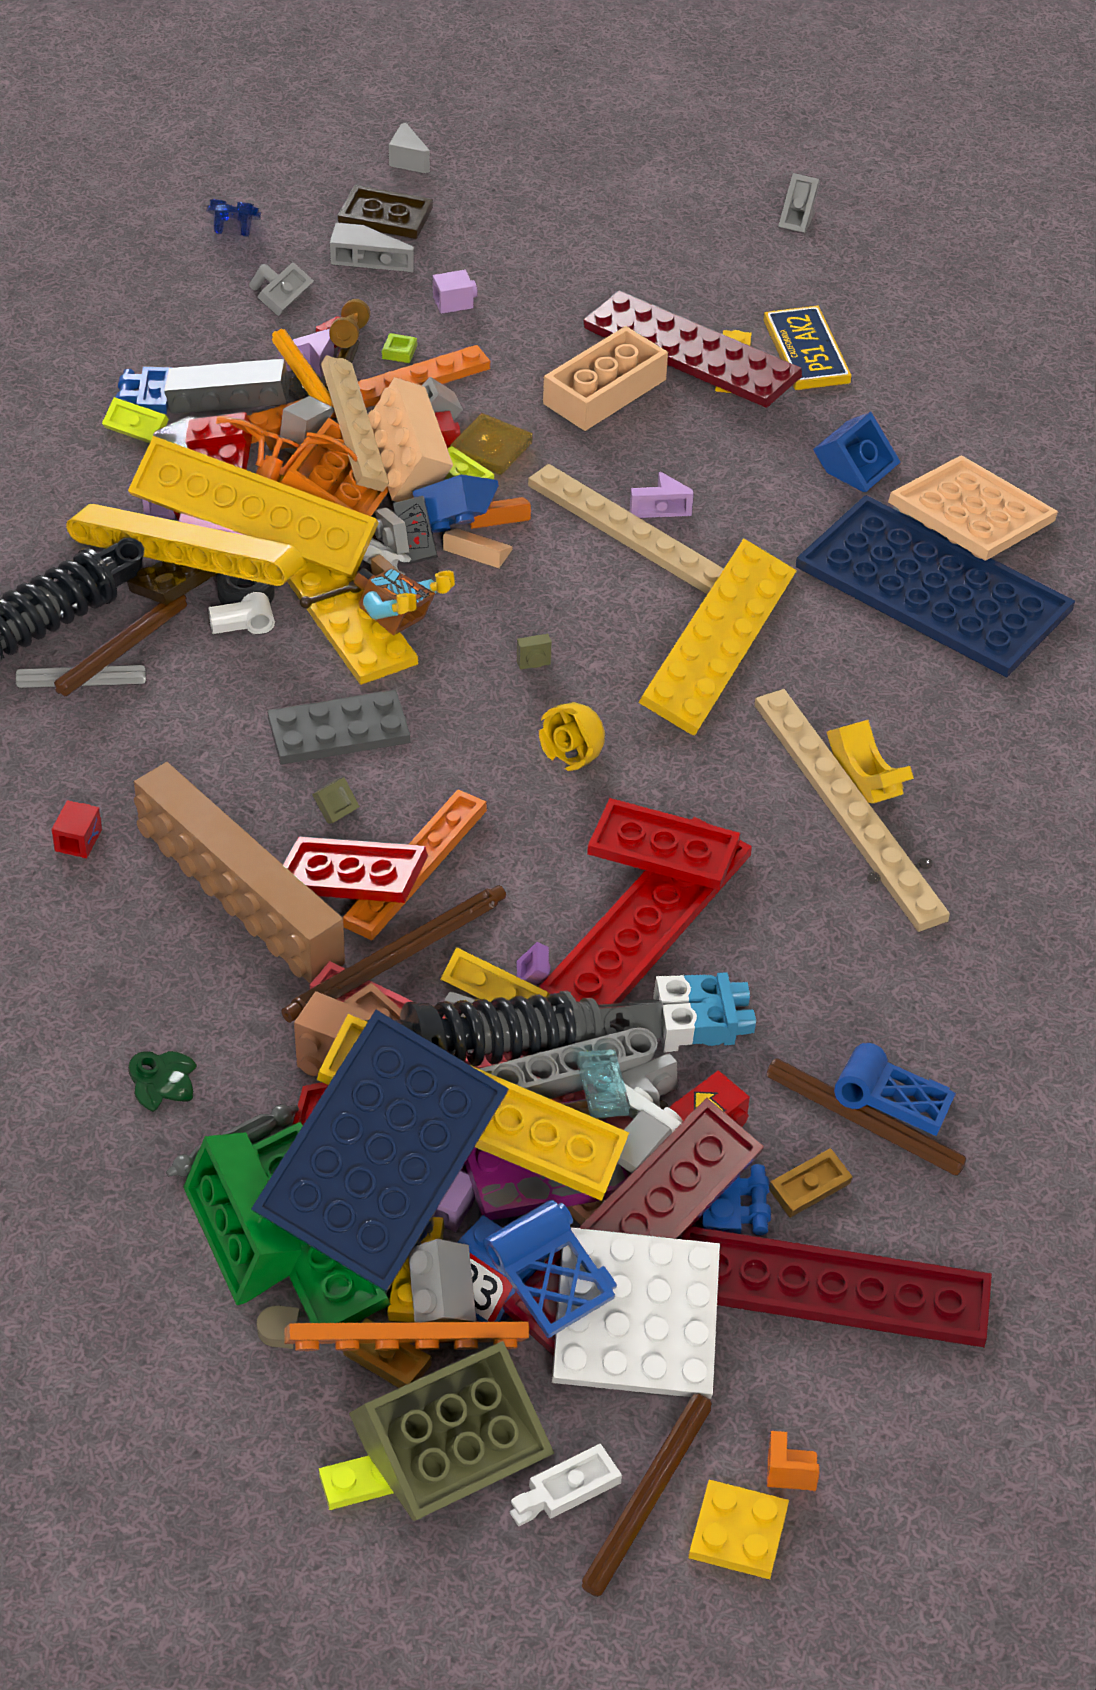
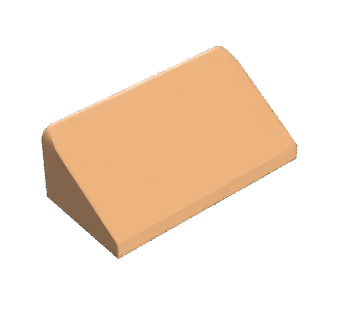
M458 528L447 531L443 535V550L496 568L501 567L512 551V546Z

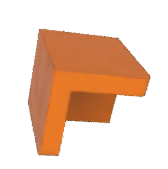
M771 1431L768 1447L767 1487L816 1491L820 1465L817 1464V1453L814 1451L787 1449V1432Z

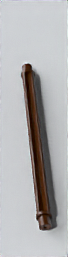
M500 885L491 889L486 888L294 998L291 1004L282 1008L283 1018L288 1023L296 1020L315 991L338 999L495 908L498 902L506 898L504 888Z

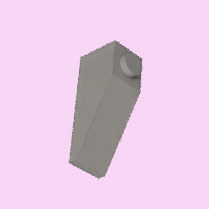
M335 223L330 240L331 264L407 272L414 271L413 246L364 225Z

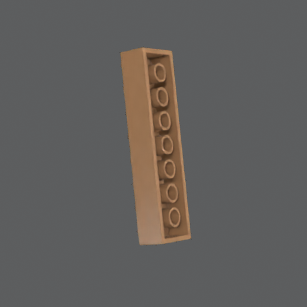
M165 762L134 781V803L138 812L137 827L145 838L151 837L166 857H173L179 863L185 875L188 877L193 876L197 879L208 896L212 897L214 895L221 901L225 911L230 916L236 915L244 923L245 928L252 936L258 935L275 957L281 956L288 963L295 976L303 977L311 984L329 961L339 966L345 964L343 918L173 766Z

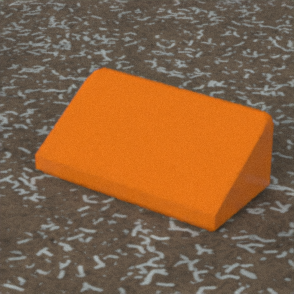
M524 497L492 501L485 514L474 517L475 521L469 523L470 528L528 521L531 519V504Z

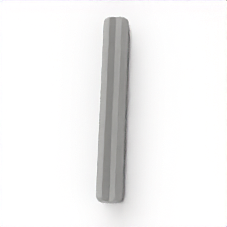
M144 665L107 666L82 686L144 684L146 682V669ZM73 667L18 669L16 671V684L18 688L55 687V680Z

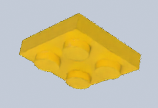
M709 1479L689 1551V1559L771 1579L789 1500Z

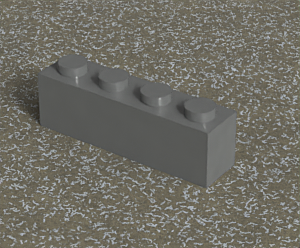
M284 359L169 368L164 392L171 413L287 404L290 379Z

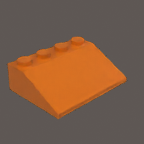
M328 418L317 433L335 438L345 445L339 424ZM320 444L307 445L280 482L368 516L373 515L389 491L388 487L382 492L357 485L348 454L331 450Z

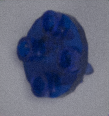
M210 199V205H207L206 212L215 215L214 232L217 234H222L224 221H228V218H237L242 223L241 235L249 237L251 221L261 219V212H259V208L254 207V204L237 202V207L226 204V201Z

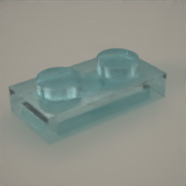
M615 1049L578 1052L577 1065L590 1116L594 1118L628 1116L630 1103Z

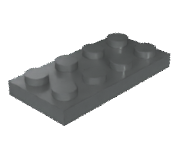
M396 690L267 710L268 721L280 765L411 743L410 732Z

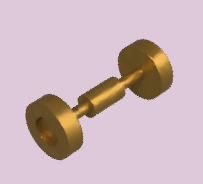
M352 299L346 302L341 310V318L336 319L331 325L329 336L336 346L348 348L356 343L359 337V329L368 323L371 315L370 308L364 301Z

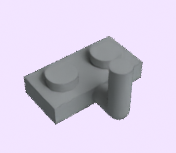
M294 262L279 275L268 265L262 264L250 281L249 286L252 290H258L265 279H267L270 283L260 292L257 298L277 316H280L311 287L314 280Z

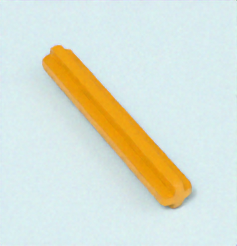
M282 328L272 333V342L311 397L333 407L330 393L287 331Z

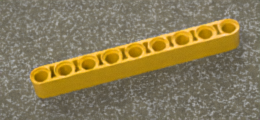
M88 504L66 523L69 535L75 541L82 544L107 549L124 538H133L142 543L144 547L143 557L274 586L283 585L304 565L302 554L298 549L289 544L97 504Z

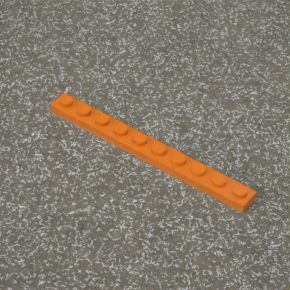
M474 345L360 380L358 384L365 407L368 408L377 405L381 399L382 392L385 388L389 387L394 377L421 386L429 377H432L439 383L444 384L489 370L490 360L478 345ZM300 400L248 415L251 423L261 429L280 435L283 409ZM336 413L332 414L330 419L336 418ZM252 436L251 444L258 442V440L254 436Z

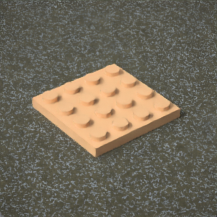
M962 455L892 491L888 503L898 508L903 514L910 515L923 523L925 527L935 530L947 537L950 542L962 546L975 557L985 561L1053 523L1058 513L1057 510Z

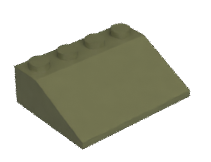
M503 1341L365 1403L349 1413L365 1451L413 1521L555 1454Z

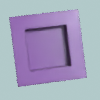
M536 942L517 960V977L535 986L544 982L551 968L549 964V947Z

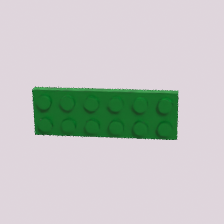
M301 1121L252 1145L257 1149L263 1169L270 1178L303 1127ZM301 1241V1255L297 1259L289 1277L311 1323H356L391 1305L385 1291Z

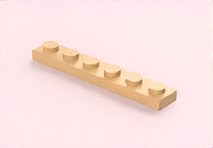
M326 355L321 366L345 445L358 457L357 462H355L348 455L356 484L383 492L389 482L353 365L346 359Z

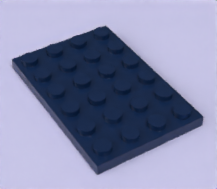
M375 1010L251 1210L387 1293L509 1089L380 1011Z

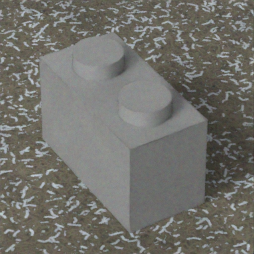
M435 1239L414 1246L409 1254L415 1322H476L469 1245Z

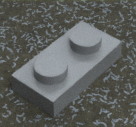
M387 507L375 510L376 519L379 522L375 530L376 538L380 539L397 555L409 552L405 522Z

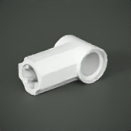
M261 592L250 593L239 603L208 608L212 634L248 629L253 634H261L272 630L275 624L268 596Z

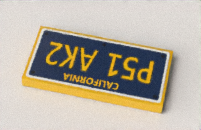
M819 305L764 312V323L780 358L802 368V377L793 384L795 390L851 383L852 375Z

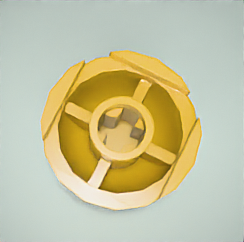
M576 702L555 706L543 714L541 720H545L543 728L539 730V739L542 749L548 758L554 760L557 756L570 765L564 769L573 771L588 765L599 756L605 743V730L599 716L589 706ZM577 749V757H566L565 752Z

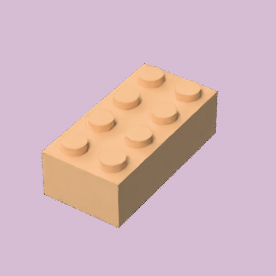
M624 326L544 376L543 404L586 431L664 382L667 374L668 352L629 327Z
M394 377L389 387L385 388L382 392L381 399L375 408L369 412L368 417L389 484L387 487L392 501L400 502L414 498V490L443 481L453 467V463L426 388Z

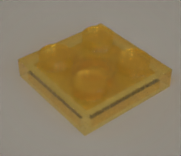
M481 413L457 437L450 447L453 446L487 470L502 475L532 444L533 433Z

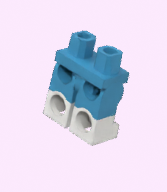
M728 972L717 973L716 977L712 975L656 976L653 999L662 1000L663 1037L661 1042L663 1052L678 1051L680 1045L702 1043L708 1046L720 1045L722 1043L724 1045H734L736 1035L754 1033L756 1026L754 1010H736L735 1008L749 1006L750 991L748 982H730Z

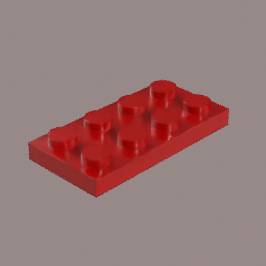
M609 798L589 841L587 855L720 890L739 845L741 833Z
M298 837L283 865L317 896L405 903L428 854L426 847L420 845Z

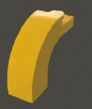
M869 720L826 731L834 757L868 803H877L904 794L902 782L914 779L911 767L892 768L884 761L877 749Z

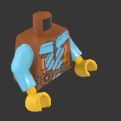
M363 568L354 579V584L364 591L359 601V607L389 633L396 635L425 617L436 591L441 594L450 591L455 585L453 571H441L435 574L436 582L432 579L415 582L394 569H388L375 576Z

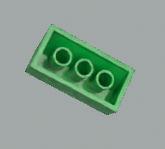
M246 1132L205 1136L183 1187L236 1305L249 1302L288 1277L302 1251L299 1239L251 1210L270 1177L266 1175L259 1160V1153L252 1146Z

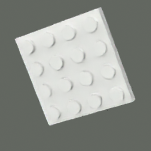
M571 1228L596 1267L599 1269L605 1266L616 1282L617 1288L613 1289L615 1293L613 1300L555 1334L552 1383L692 1397V1395L699 1393L711 1399L714 1380L720 1243ZM569 1245L561 1250L560 1266L575 1270L577 1257ZM581 1264L579 1271L586 1272V1270ZM560 1275L559 1294L570 1295L573 1278ZM577 1279L574 1297L592 1300L601 1294L594 1282ZM558 1302L556 1321L565 1316L568 1304ZM572 1305L571 1312L579 1308V1306Z

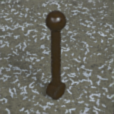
M352 580L348 586L311 598L304 596L300 599V606L308 609L313 603L350 591L358 593L362 589L356 586L354 580Z

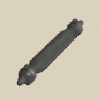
M279 1104L272 1109L271 1114H259L220 1135L246 1132L251 1143L269 1135L276 1125L280 1127L287 1126L292 1121L293 1115L299 1110L298 1105L287 1106ZM201 1144L195 1147L190 1155L181 1154L177 1156L172 1166L166 1171L167 1176L178 1175L180 1177H187Z

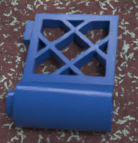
M862 1043L858 1045L852 1052L835 1084L834 1092L840 1104L851 1109H860L869 1105L937 1136L956 1093L950 1091L949 1087L931 1079L928 1081L887 1062L885 1052L876 1044ZM894 1080L899 1081L904 1085H897L894 1082ZM906 1096H914L918 1102H910ZM928 1096H932L940 1101H931ZM884 1097H893L896 1102L890 1101ZM927 1112L932 1119L923 1116L920 1113Z
M554 1200L547 1201L483 1240L491 1261L500 1272L505 1274L547 1338L552 1337L615 1298L613 1289L617 1288L616 1282L605 1266L599 1269L596 1267L572 1232L570 1225L573 1223V1218L568 1208L563 1203L557 1204ZM569 1245L577 1257L575 1270L552 1265L554 1253ZM549 1257L548 1264L540 1262ZM581 1264L586 1270V1272L579 1271ZM529 1268L545 1271L542 1289L525 1286L518 1274ZM550 1273L573 1278L569 1296L546 1291ZM577 1279L594 1282L601 1294L592 1300L574 1297ZM532 1296L540 1298L539 1305ZM544 1299L568 1304L565 1316L551 1324L542 1311ZM572 1305L579 1306V1308L571 1312Z

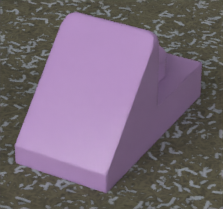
M330 329L293 339L298 349L319 377L323 375L321 363L325 356L333 357L334 343L329 336ZM279 352V359H284ZM285 360L287 371H291L292 369Z
M662 472L658 473V487L631 488L630 513L639 518L692 515L693 490Z

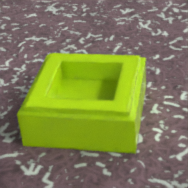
M389 333L382 349V359L410 363L417 348V338Z

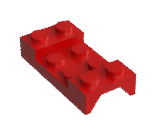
M246 412L220 415L250 422ZM217 416L189 420L185 438L188 449L247 470L253 435L240 430L228 422L216 424ZM174 511V513H175V515H176V517H177V519H178V521H179V518H180V515H181V514Z

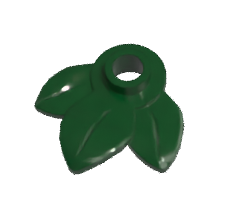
M144 1051L135 1054L131 1058L128 1072L135 1083L134 1094L138 1102L148 1110L156 1111L163 1098L188 1102L193 1099V1086L188 1075L196 1069L197 1064L187 1055L174 1051H168L160 1055ZM142 1065L150 1066L153 1069L146 1070L142 1067Z

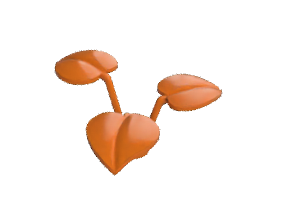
M217 416L215 422L216 424L228 422L240 430L253 435L259 443L258 459L255 464L259 467L256 474L277 482L280 481L281 476L286 475L289 468L309 444H320L331 450L347 453L355 462L358 459L357 455L349 447L327 435L307 432V437L300 445L293 440L281 438L275 433L265 431L246 420L229 416ZM264 442L269 450H274L272 456L266 455L265 459ZM285 448L297 449L282 467L283 461L277 458L279 451Z

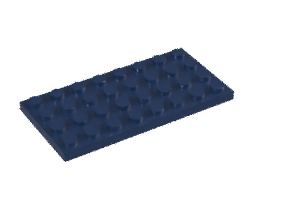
M867 495L860 499L796 558V568L1006 678L1073 611L1075 600L992 558L985 561L975 557L970 551L950 542L947 537L935 530L925 527L919 521Z

